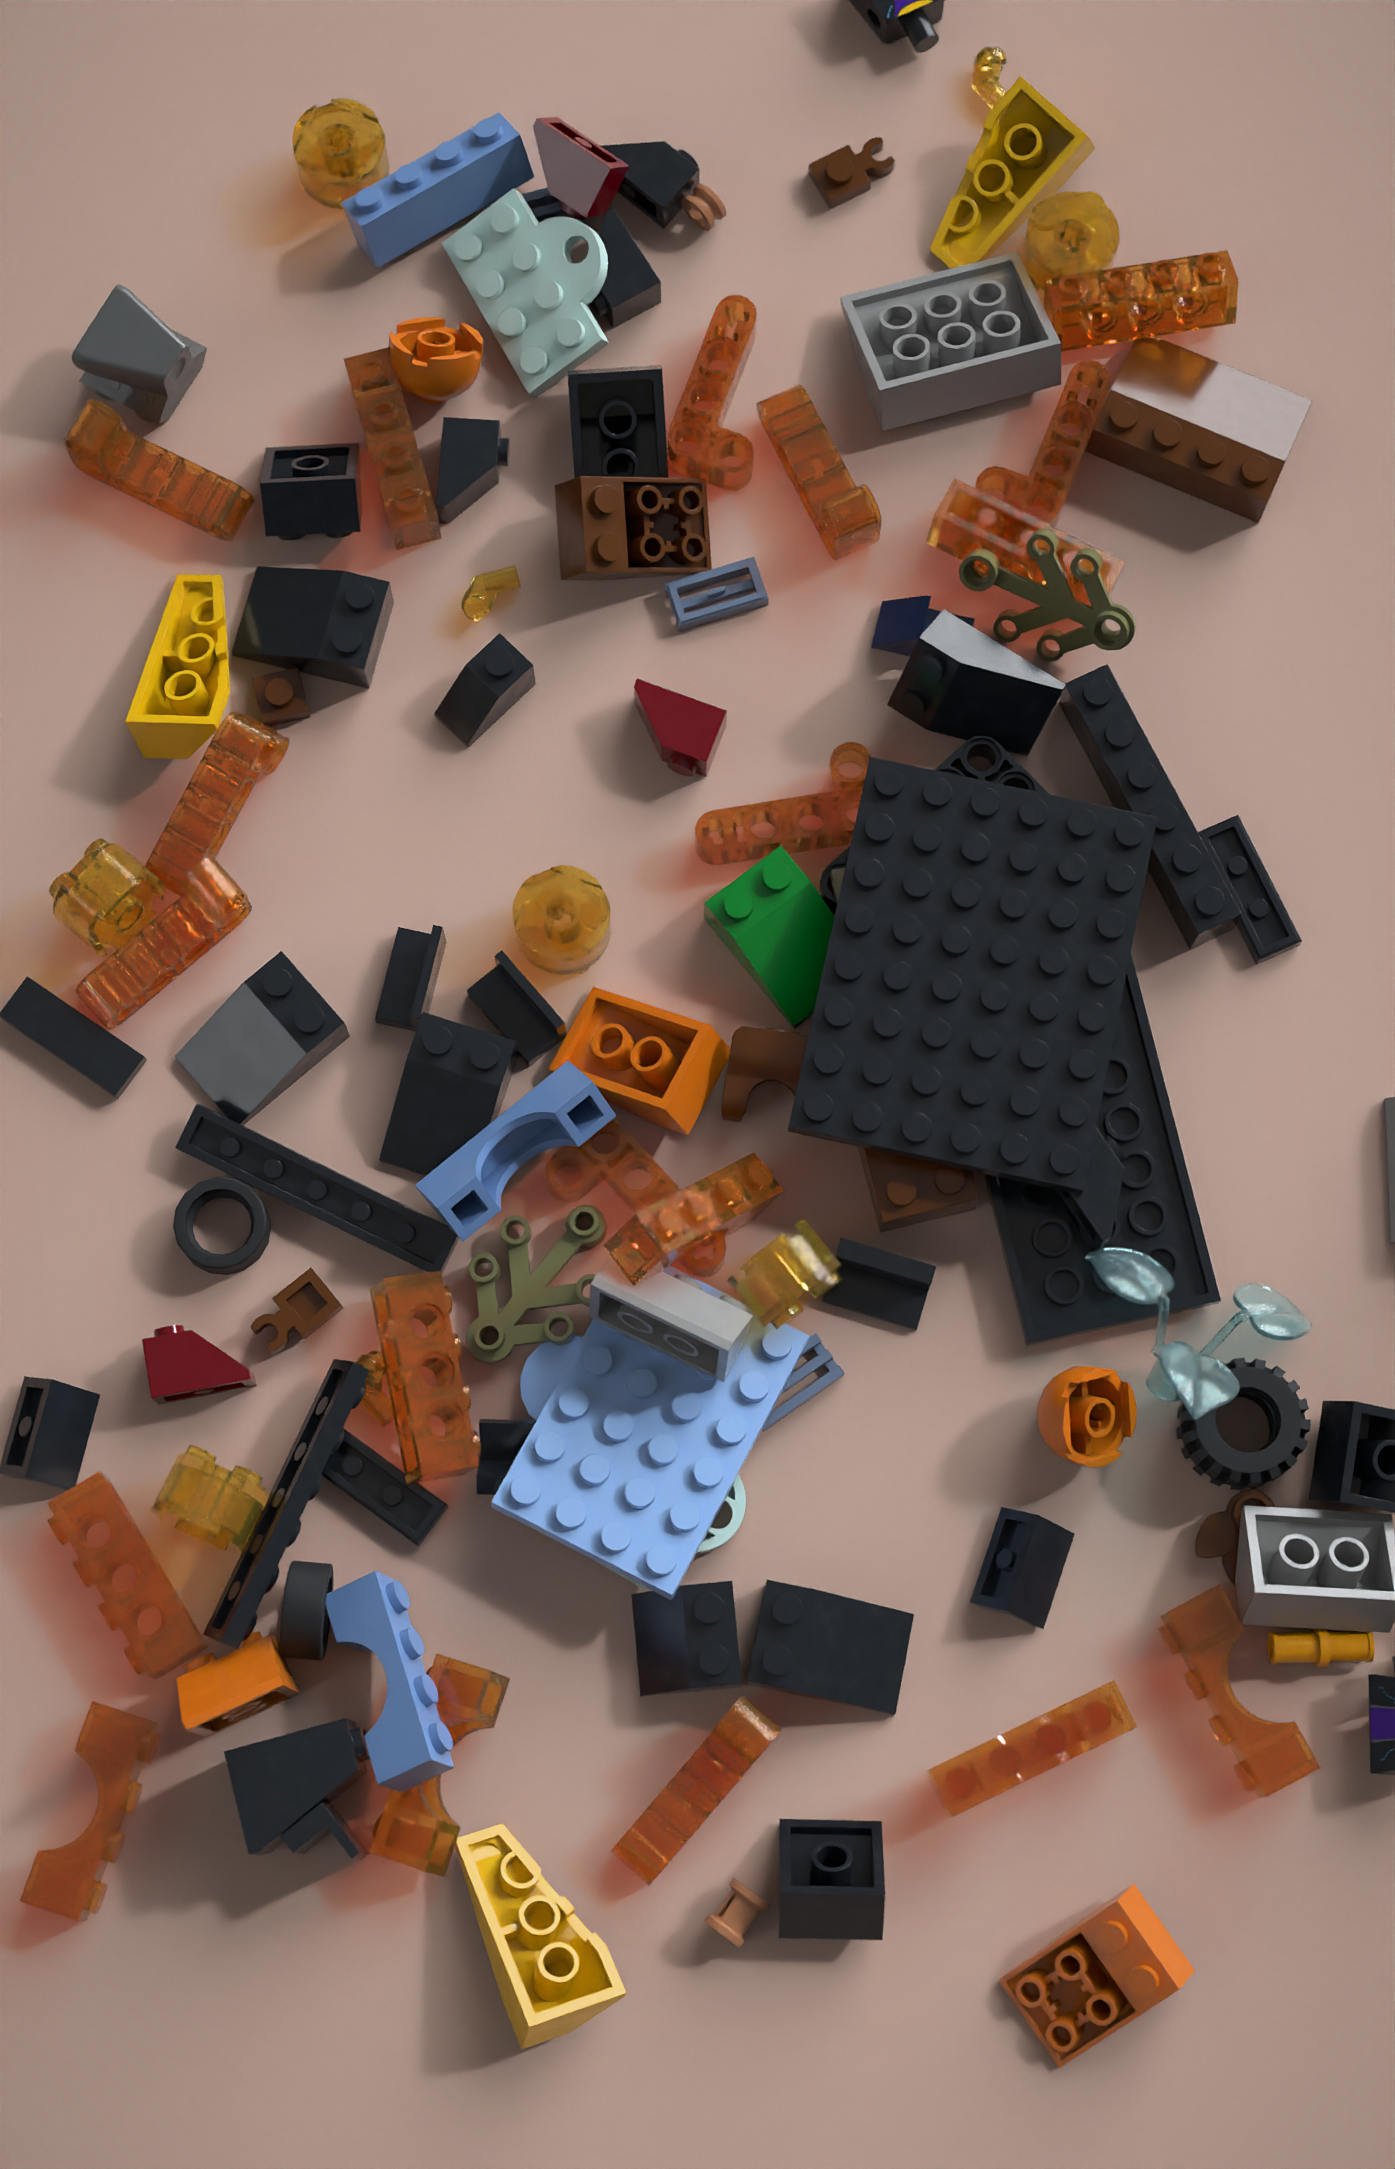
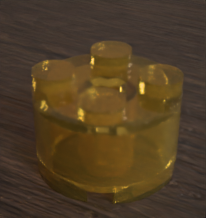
M347 98L331 99V104L323 105L319 108L314 105L307 109L297 121L292 135V143L299 179L303 190L318 203L330 208L343 209L342 202L389 175L390 167L385 134L378 118L366 105Z
M1076 191L1061 192L1037 203L1028 221L1021 260L1035 289L1039 290L1040 288L1051 294L1052 299L1062 302L1080 301L1094 295L1107 280L1113 268L1120 239L1116 217L1104 203L1102 196L1093 191H1086L1084 193Z
M103 838L93 841L87 847L83 858L70 872L60 874L52 882L49 888V895L54 898L53 914L55 918L98 955L106 956L108 954L105 949L113 946L119 952L132 944L148 928L157 914L151 906L156 896L163 901L165 885L160 878L121 845L108 843Z
M559 865L550 867L549 870L537 875H532L519 888L513 903V923L519 949L529 962L543 971L565 975L584 973L599 960L609 944L612 926L608 898L595 877L580 868ZM564 914L570 915L571 923L565 922L563 926H556L554 924V920H561Z
M805 1218L794 1224L800 1231L799 1234L795 1236L790 1232L786 1235L783 1232L741 1266L740 1269L746 1275L743 1279L737 1274L732 1275L727 1280L764 1327L771 1323L777 1330L784 1324H788L804 1311L803 1307L799 1304L802 1299L810 1293L815 1298L821 1297L843 1279L837 1272L842 1264Z
M189 1445L185 1454L180 1453L177 1455L150 1511L162 1521L168 1512L178 1518L174 1528L182 1533L226 1551L231 1542L235 1553L242 1554L269 1499V1496L265 1493L266 1488L260 1485L263 1478L253 1471L235 1465L233 1471L214 1464L217 1458L213 1454L197 1446Z

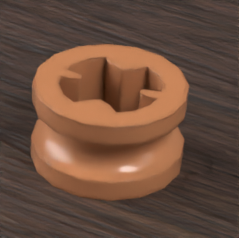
M699 183L693 189L694 195H686L681 200V204L687 216L699 228L709 231L714 227V219L721 220L726 216V209L715 192L706 185Z

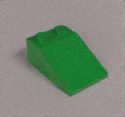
M780 845L704 903V919L793 1029L809 1018L814 1012L835 916L809 878Z

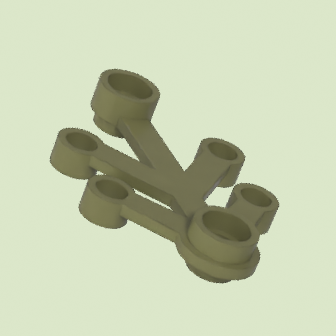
M1042 528L1036 530L1028 540L1026 547L1029 556L1037 561L1047 586L1001 566L997 556L986 549L972 550L962 561L959 567V577L968 589L981 592L995 585L1039 605L1021 613L1012 609L1001 612L993 626L994 633L1000 640L1012 642L1022 633L1066 618L1084 625L1066 633L1058 629L1046 630L1036 646L1039 656L1046 661H1057L1064 653L1091 644H1095L1103 650H1119L1126 647L1135 635L1136 623L1131 612L1124 606L1114 604L1111 601L1099 573L1102 567V558L1094 549L1084 548L1079 550L1070 565L1073 576L1083 582L1091 606L1075 599L1055 553L1059 545L1058 538L1049 529ZM1035 540H1045L1049 544L1050 550H1040L1036 546ZM1087 559L1091 561L1094 570H1084L1080 566L1079 560ZM979 560L986 563L990 571H980L976 567L975 561ZM1110 619L1117 622L1120 630L1113 631L1106 626L1105 620ZM1002 621H1012L1016 626V631L1006 630L1003 627ZM1054 640L1058 643L1060 650H1050L1046 646L1045 641Z
M580 1205L574 1208L566 1219V1233L532 1273L530 1272L528 1243L532 1237L530 1225L525 1218L518 1215L510 1216L502 1222L500 1233L508 1245L512 1297L499 1312L495 1282L500 1277V1266L490 1254L481 1253L474 1256L469 1263V1273L476 1282L479 1317L471 1323L466 1334V1344L473 1357L483 1363L494 1364L505 1360L515 1346L552 1342L555 1345H566L573 1340L576 1333L575 1325L570 1316L562 1312L551 1314L545 1323L516 1324L528 1310L584 1304L590 1307V1298L583 1296V1289L592 1283L595 1274L584 1275L574 1284L548 1286L580 1247H594L605 1238L607 1223L598 1208L592 1205ZM581 1217H592L594 1223L590 1229L582 1231L576 1227ZM514 1225H521L525 1228L524 1234L518 1239L508 1237V1231ZM485 1262L491 1263L493 1270L490 1275L486 1277L477 1276L476 1270L480 1264ZM560 1321L568 1323L569 1328L565 1335L557 1337L551 1334L552 1326ZM488 1330L499 1332L498 1340L492 1345L482 1343V1336Z

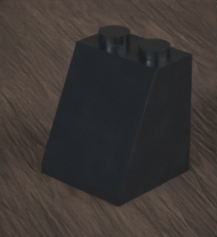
M343 1718L224 1751L248 1855H265L274 1851L284 1842L281 1838L283 1833L320 1803L330 1804L367 1773L365 1761L370 1760V1756L364 1739L367 1733L366 1729L356 1727L355 1722Z

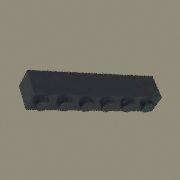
M1108 664L1065 683L1066 686L1058 703L1114 808L1158 817L1147 870L1190 950L1233 930L1242 913Z

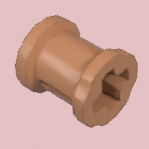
M733 1878L729 1883L731 1891L714 1915L708 1914L704 1922L740 1948L744 1943L743 1935L760 1911L767 1912L771 1905Z

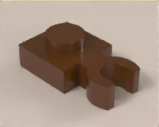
M881 137L868 140L864 144L862 152L856 155L848 144L809 164L808 174L830 210L869 191L871 186L869 176L881 178L889 175L894 170L895 159L893 156L883 161H877L872 158V155L879 153L883 149Z
M309 1268L272 1298L281 1310L275 1315L264 1314L253 1321L250 1328L257 1335L266 1327H275L278 1331L277 1338L266 1348L271 1354H276L286 1347L289 1341V1334L293 1330L297 1329L303 1338L306 1339L340 1312L343 1306L315 1271Z

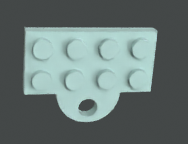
M513 188L441 243L528 394L534 397L539 396L565 377L567 371L574 370L609 344L587 306L598 295L605 282L608 270L607 252L599 235L584 223L570 217H553L539 223L522 193ZM587 240L589 245L587 257L582 262L574 264L570 256L572 247L578 241Z

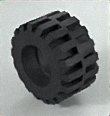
M1235 1358L1230 1363L1224 1364V1362L1213 1366L1188 1389L1183 1397L1184 1402L1178 1409L1177 1418L1180 1419V1426L1176 1428L1177 1439H1182L1184 1447L1181 1449L1185 1459L1190 1457L1196 1464L1192 1468L1200 1476L1204 1473L1211 1477L1210 1483L1219 1487L1223 1484L1230 1485L1231 1490H1242L1245 1487H1251L1252 1489L1261 1487L1289 1470L1298 1461V1455L1305 1450L1308 1441L1304 1440L1305 1434L1310 1431L1311 1420L1305 1419L1304 1412L1309 1409L1306 1398L1299 1399L1296 1393L1300 1389L1299 1385L1295 1380L1288 1383L1282 1377L1285 1373L1284 1370L1278 1366L1269 1369L1265 1367L1266 1361L1255 1358L1252 1362H1245V1358ZM1229 1397H1244L1252 1400L1262 1408L1267 1416L1270 1432L1267 1443L1260 1450L1255 1452L1238 1451L1230 1447L1221 1438L1215 1419L1217 1408L1222 1401Z

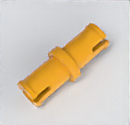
M1312 1629V1632L1276 1633L1275 1631H1270L1267 1636V1655L1271 1665H1277L1278 1663H1314L1316 1668L1328 1667L1330 1662L1365 1661L1366 1663H1371L1375 1654L1372 1632Z

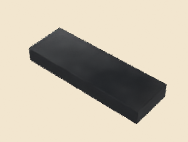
M1238 815L1199 831L1198 833L1242 913L1236 926L1255 963L1259 964L1299 946L1302 940Z
M28 976L0 1012V1018L117 1099L120 1098L147 1061L145 1056Z
M344 1429L345 1434L340 1447L334 1454L329 1456L321 1474L419 1547L449 1507L448 1504Z

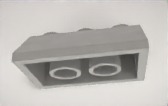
M617 1250L595 1275L590 1285L589 1317L724 1382L750 1333L753 1315L747 1313V1309L742 1303L731 1297L720 1296L718 1299L701 1291L702 1287L700 1284L685 1275L676 1274L672 1277L656 1269L657 1265L644 1255L638 1253L627 1255Z
M1244 1505L1241 1511L1235 1576L1240 1625L1389 1633L1395 1623V1531L1392 1514Z

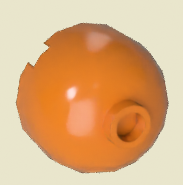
M424 317L403 321L397 325L396 334L394 335L391 332L389 335L388 354L390 367L398 384L409 393L419 397L425 403L441 404L446 402L447 399L455 398L471 388L481 366L483 339L477 330L462 322H459V330L445 327V318Z
M1073 1366L1054 1376L1043 1388L1037 1405L1036 1420L1041 1437L1054 1454L1073 1464L1084 1467H1105L1120 1457L1123 1451H1118L1117 1449L1122 1444L1124 1437L1132 1438L1136 1427L1137 1405L1133 1389L1128 1382L1120 1380L1118 1375H1116L1118 1372L1100 1366Z

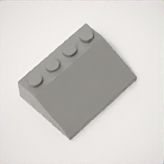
M1018 252L840 297L841 307L868 397L882 431L1062 385L1061 342Z

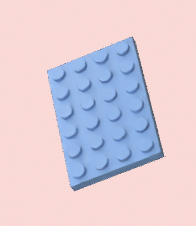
M634 1247L630 1252L646 1256L657 1265L656 1269L672 1277L676 1274H681L695 1280L702 1287L701 1291L718 1299L720 1296L731 1297ZM739 1301L746 1307L747 1313L753 1315L751 1330L725 1381L722 1382L593 1319L491 1501V1507L672 1600L795 1369L810 1336Z

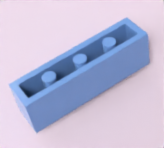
M498 112L487 119L481 120L476 126L450 141L440 144L436 149L410 164L403 165L396 172L370 187L360 190L356 195L342 202L341 205L357 244L375 266L379 268L502 197L513 188L515 189L533 179L535 176L521 135Z

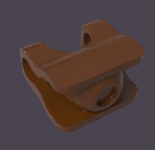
M741 1026L736 1029L732 1036L721 1108L723 1120L740 1122L746 1112L747 1101L751 1092L758 1085L765 1082L776 1081L784 1084L792 1091L795 1097L808 1036L794 1031L775 1028L762 1029Z

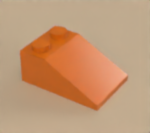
M592 987L548 1070L553 1073L566 1061H569L593 1081L606 1101L651 1123L689 1135L729 1059L730 1048L709 1024Z
M260 1631L251 1633L246 1640L242 1641L239 1649L234 1648L235 1651L216 1659L214 1653H209L185 1665L188 1673L176 1678L181 1718L186 1731L208 1737L300 1694L286 1659L281 1655L276 1637L270 1634L263 1638Z

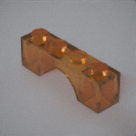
M753 1152L635 1213L603 1247L631 1284L635 1286L665 1270L681 1255L718 1231L724 1238L752 1223L784 1190L772 1176L770 1169Z
M1220 1584L1160 1616L1164 1623V1626L1159 1628L1161 1637L1173 1655L1181 1654L1189 1669L1188 1672L1184 1673L1185 1681L1198 1701L1204 1698L1214 1715V1717L1208 1720L1210 1727L1223 1747L1229 1744L1239 1761V1763L1233 1766L1234 1771L1247 1793L1255 1791L1258 1798L1268 1797L1320 1769L1296 1722L1277 1723L1258 1718L1247 1711L1234 1695L1228 1677V1660L1233 1645L1245 1629Z
M436 1653L433 1665L427 1670L426 1674L431 1677L437 1688L439 1698L435 1705L440 1721L445 1724L451 1735L454 1747L461 1739L475 1731L494 1728L510 1678L489 1669ZM441 1774L404 1792L390 1789L383 1814L378 1817L373 1828V1843L369 1853L445 1877L461 1826L453 1820L444 1806L440 1790Z
M1115 1680L925 1772L947 1818H951L1059 1764L1137 1728V1725Z
M92 1701L74 1751L88 1763L96 1778L98 1803L95 1815L87 1829L73 1842L60 1848L39 1850L37 1852L20 1899L21 1902L76 1921H87L90 1912L98 1913L107 1890V1884L101 1882L107 1863L114 1864L123 1847L125 1834L119 1832L126 1812L132 1814L135 1811L142 1793L143 1784L138 1783L137 1779L143 1762L148 1764L152 1762L160 1742V1734L154 1733L158 1722Z

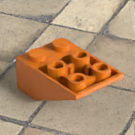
M1132 1884L1089 1913L998 1981L1054 2062L1061 2068L1180 1990L1195 1972V1969L1135 1884Z

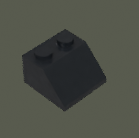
M359 443L266 447L260 479L266 536H278L282 540H297L303 538L306 534H325L331 538H342L351 535L353 532L361 531L362 492Z
M1323 1401L1308 1500L1395 1515V1409L1357 1401Z
M732 1581L681 1585L678 1587L672 1600L654 1591L631 1594L640 1697L742 1686Z
M780 1819L779 1938L883 1940L885 1877L882 1821Z

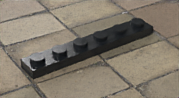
M196 1104L175 1147L436 1277H441L458 1243L459 1237L447 1225L201 1104Z
M333 1359L203 1635L219 1643L239 1649L241 1642L246 1640L253 1632L257 1622V1608L264 1594H267L274 1587L278 1579V1564L286 1547L294 1543L300 1532L301 1521L299 1519L307 1502L311 1501L321 1488L323 1482V1475L321 1473L329 1456L338 1450L345 1434L343 1426L351 1409L356 1408L364 1397L366 1391L365 1380L370 1370L352 1361Z

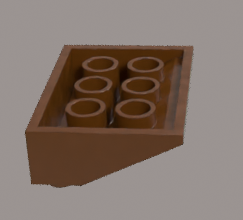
M1140 330L1092 429L1086 452L1259 523L1312 400Z

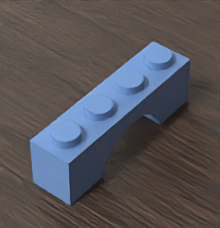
M566 1061L415 1184V1186L439 1218L464 1241L501 1211V1195L504 1187L519 1167L545 1150L559 1146L579 1147L615 1118L616 1114L593 1081L572 1063Z
M373 1571L326 1594L325 1604L336 1642L360 1652L372 1651L381 1661L386 1673L387 1697L385 1706L375 1725L364 1736L377 1784L398 1792H404L453 1769L454 1764L450 1755V1750L453 1748L452 1738L438 1715L435 1705L439 1698L438 1691L431 1677L425 1672L421 1658L424 1654V1645L420 1635L411 1625L407 1609L410 1608V1599L404 1586L395 1579Z

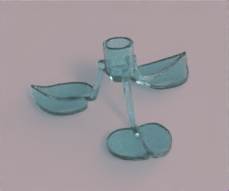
M1123 1247L1097 1249L1089 1252L1085 1260L1090 1261L1094 1265L1102 1280L1121 1297L1138 1304L1158 1303L1159 1317L1156 1342L1151 1350V1353L1157 1357V1360L1146 1378V1385L1154 1395L1163 1400L1176 1402L1181 1399L1194 1420L1201 1418L1217 1407L1230 1403L1239 1392L1240 1386L1235 1375L1227 1366L1219 1360L1210 1357V1355L1240 1323L1250 1321L1252 1327L1262 1336L1281 1341L1301 1338L1312 1327V1323L1305 1318L1299 1308L1284 1295L1265 1285L1248 1283L1240 1285L1233 1294L1234 1303L1242 1311L1237 1312L1199 1353L1192 1346L1182 1341H1173L1171 1344L1165 1345L1170 1300L1166 1293L1171 1292L1175 1285L1169 1272L1152 1257Z

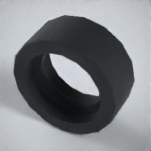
M215 1177L197 1183L184 1194L175 1210L173 1229L178 1246L193 1265L208 1273L229 1275L246 1270L260 1259L269 1243L271 1223L266 1206L250 1186L237 1179ZM218 1198L234 1199L243 1204L249 1212L252 1223L250 1235L245 1244L235 1252L225 1255L212 1254L203 1249L196 1241L193 1231L194 1219L200 1208L209 1201Z
M293 1561L290 1563L281 1616L280 1650L283 1658L321 1661L324 1658L330 1630V1618L325 1604L326 1594L332 1592L334 1587L332 1564Z

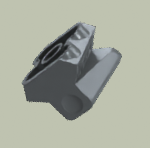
M117 285L72 353V361L77 368L85 371L79 381L95 389L102 399L115 400L129 407L142 420L162 423L170 419L202 369L207 348L170 329L128 288Z

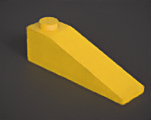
M1021 76L989 112L983 125L984 131L974 154L971 153L965 166L966 172L955 197L951 198L929 248L950 269L986 260L1066 183L1095 149L1089 136Z
M177 574L125 720L144 758L189 759L218 730L230 695L224 581L221 575Z
M503 1824L454 1840V1846L500 1995L521 2050L572 2032L625 1997L626 1991L606 1944L596 1933L591 1934L574 1914L575 1908L565 1896L561 1898L541 1875V1868Z

